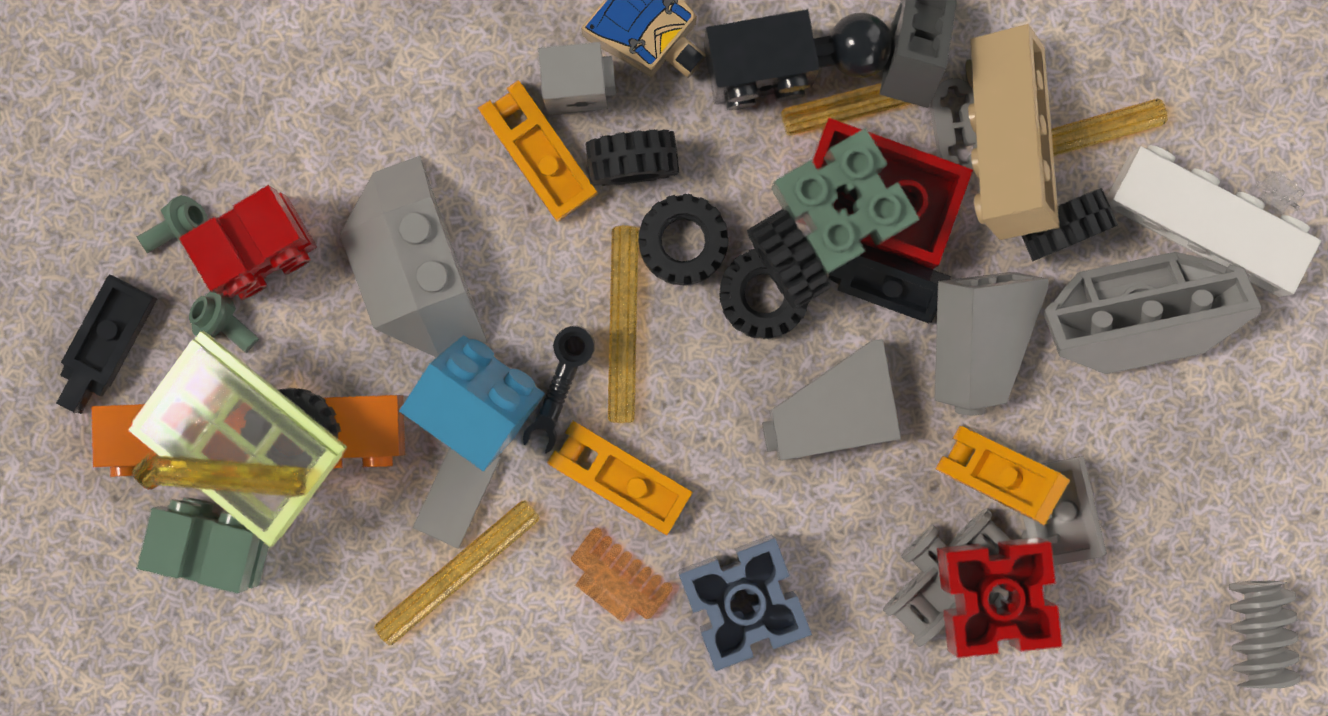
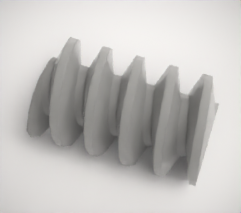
M1243 581L1229 584V590L1244 594V600L1230 604V610L1245 614V620L1231 625V630L1246 635L1245 641L1232 645L1233 651L1247 655L1246 661L1233 665V671L1248 675L1249 680L1238 684L1240 687L1272 689L1291 687L1300 683V674L1285 668L1298 663L1300 659L1297 652L1284 648L1298 642V633L1283 628V626L1297 621L1296 612L1282 607L1296 601V593L1294 591L1281 587V585L1287 582Z

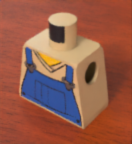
M604 0L581 27L583 37L590 43L600 42L601 49L651 78L665 61L689 78L707 56L686 38L695 27L697 16L684 0Z

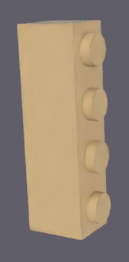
M1029 24L970 39L971 59L966 61L965 68L968 82L974 91V103L969 104L968 114L970 124L977 137V148H973L971 151L972 166L976 176L979 178L980 193L974 196L977 218L981 224H986L999 240L1059 228L1045 47Z

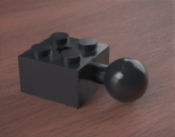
M808 9L706 27L704 50L707 55L706 61L714 105L726 103L727 110H739L756 105L755 98L775 94L776 101L778 102L804 97V89L813 86L820 70L819 68L835 65L842 73L854 78L873 76L880 72L891 58L893 52L892 34L888 26L877 16L869 13H853L842 18L834 26L830 36L814 38Z

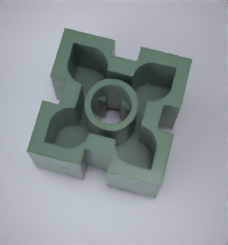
M866 128L830 148L824 157L828 164L824 168L817 171L813 162L809 160L775 180L771 187L782 209L784 208L795 222L801 218L806 222L811 231L806 236V240L814 249V254L820 260L823 266L822 269L826 274L833 272L861 255L864 249L859 241L870 235L877 246L919 220L899 183L886 189L878 173L883 170L887 163ZM836 192H844L845 196L850 194L856 202L852 206L854 214L848 216L845 209L840 213L836 212L832 206L838 198Z
M183 497V500L171 499L168 507L159 506L151 509L136 569L175 579L183 578L198 582L200 585L239 594L247 591L248 588L252 589L259 586L269 546L227 511H221L220 515L213 513L214 504L211 502L190 497Z

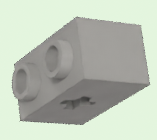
M600 42L538 48L542 95L549 115L608 109L607 96H616L612 56L602 57Z

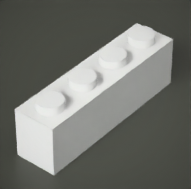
M1148 145L1146 149L1140 146L1130 152L1107 196L1108 203L1113 211L1205 259L1212 260L1226 267L1230 264L1244 267L1251 283L1278 297L1295 293L1322 241L1308 233L1310 227L1307 224L1291 216L1282 215L1281 218H1278L1263 210L1265 204L1250 194L1237 192L1234 195L1219 187L1220 180L1206 171L1194 168L1190 172L1174 163L1175 156L1160 147Z

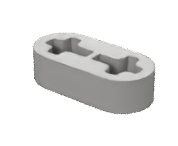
M950 78L939 84L930 103L937 155L940 158L973 169L971 154L967 157L966 164H960L958 157H950L948 154V149L956 144V130H961L964 145H973V148H977L976 133L972 129L968 114L969 104L974 103V91L968 82L958 78ZM948 89H954L957 97H965L966 104L959 108L960 122L953 123L950 107H941L940 100L945 99L948 95Z

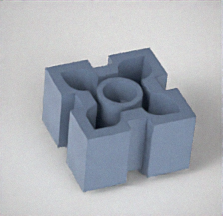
M772 534L734 548L739 559L736 562L720 567L716 556L678 570L693 613L706 609L710 619V623L700 626V631L715 672L753 658L754 655L750 644L769 638L773 649L812 635L796 593L791 591L783 594L778 581L790 577L776 538ZM742 589H745L747 594L756 593L758 601L751 603L754 610L743 614L740 607L732 609L730 607V601L736 599L734 594Z

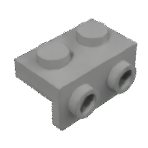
M1084 455L1043 463L1042 465L1061 473L1070 481L1045 526L1023 515L1026 530L1022 532V539L1039 537L1051 541L1054 566L1105 556L1107 552Z

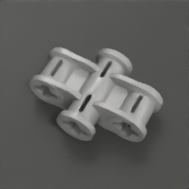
M987 508L980 511L947 546L937 537L939 530L933 525L927 528L901 555L906 563L913 561L921 572L885 605L883 611L888 616L895 615L914 635L913 642L918 647L930 641L945 626L943 609L956 608L955 595H950L941 589L939 565L928 555V552L930 551L938 559L937 548L979 544L988 548L989 555H998V542L1011 540L991 520L992 513ZM982 534L995 546V550L983 539ZM990 592L988 602L994 604L996 609L1000 608V600H1005L999 592L994 594ZM910 605H913L920 612L924 620H921L910 609Z

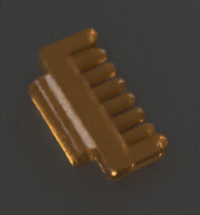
M593 528L571 557V561L584 571V574L574 586L621 622L625 620L632 609L643 618L650 619L671 593L672 585L669 582H664L653 597L649 599L650 595L660 584L661 576L658 574L653 575L642 591H638L651 575V568L644 567L634 581L629 584L630 580L642 566L641 560L634 559L620 577L619 574L631 560L632 554L629 551H625L610 569V565L622 551V546L614 544L602 561H600L601 556L611 545L612 538L610 536L603 537L593 552L590 553V550L602 536L601 529Z

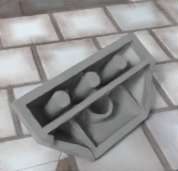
M421 156L373 172L340 233L373 328L436 358L463 335L468 339H475L484 344L488 343Z
M1171 252L1078 272L1060 292L1056 300L1048 305L1044 316L1060 357L1101 373L1110 374L1204 354L1259 315L1262 307L1244 267L1231 264L1226 267L1209 259Z

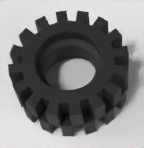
M1100 188L1058 205L1059 228L1022 235V239L1033 262L1116 227L1118 224L1105 193Z
M784 208L747 230L749 239L760 256L762 264L768 270V274L776 283L780 293L784 295L786 301L793 309L796 310L830 289L831 284L828 281V276L822 269L823 266L820 260L815 256L814 249L811 244H808L806 236L801 229L799 230L795 220L790 217Z
M751 249L743 255L740 254L726 269L720 284L719 299L724 316L738 332L740 331L752 338L772 339L782 336L796 327L804 318L809 302L795 310L784 297L781 306L773 312L760 313L753 310L745 298L746 285L757 275H769L755 249Z

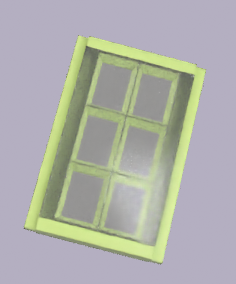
M200 331L198 336L192 339L133 420V425L129 429L132 434L269 547L274 546L279 538L285 534L347 448L341 441L205 331Z

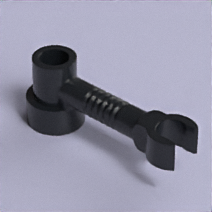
M573 325L566 327L555 337L553 350L559 363L535 422L523 434L524 445L529 442L532 432L536 429L546 431L549 436V443L546 446L545 453L550 452L556 444L557 434L555 427L563 408V403H565L564 399L567 398L566 394H568L578 367L588 362L595 351L593 335L582 326ZM571 336H578L583 340L585 347L581 354H574L568 349L567 344Z

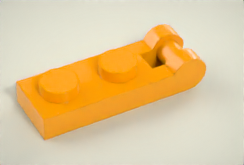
M517 80L506 88L509 93L494 103L488 100L478 107V110L556 222H559L594 198L598 193L522 83ZM520 109L527 119L511 130L505 119Z
M572 420L565 431L569 435L559 452L553 451L547 464L663 534L668 535L693 491ZM585 446L598 453L589 470L576 463Z
M959 426L952 438L956 443L947 458L942 456L935 469L956 482L964 484L1045 526L1070 480L1053 469L963 426Z

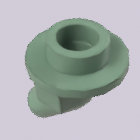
M183 195L174 197L161 209L165 220L138 235L137 239L148 254L175 237L179 240V237L206 222V212L199 203L190 197Z
M209 292L205 296L197 298L193 303L189 313V321L192 323V332L195 336H198L200 331H205L212 338H215L221 331L245 353L259 340L253 332L233 316L236 310L234 302L222 293Z

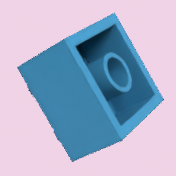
M463 335L428 365L399 412L484 472L513 441L545 393L535 387L534 380L528 374L518 369H510L496 359L493 351L486 344L475 339H468Z

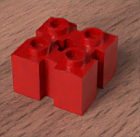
M270 185L263 187L233 205L232 210L220 217H213L179 237L180 242L209 291L216 294L223 293L224 296L230 298L238 295L241 300L248 299L264 290L268 286L264 279L274 271L281 269L287 275L305 266L311 261L307 253L317 248L288 196L281 192L278 193Z
M1039 537L999 541L998 555H989L988 548L979 544L937 548L941 589L950 595H955L956 608L943 609L947 650L956 658L999 654V640H1008L1009 644L1020 652L1062 647L1058 605L1044 599L1043 585L1056 584L1051 541ZM998 585L1000 588L1008 591V599L1000 600L1001 607L996 609L994 604L988 602L990 592H993V588Z

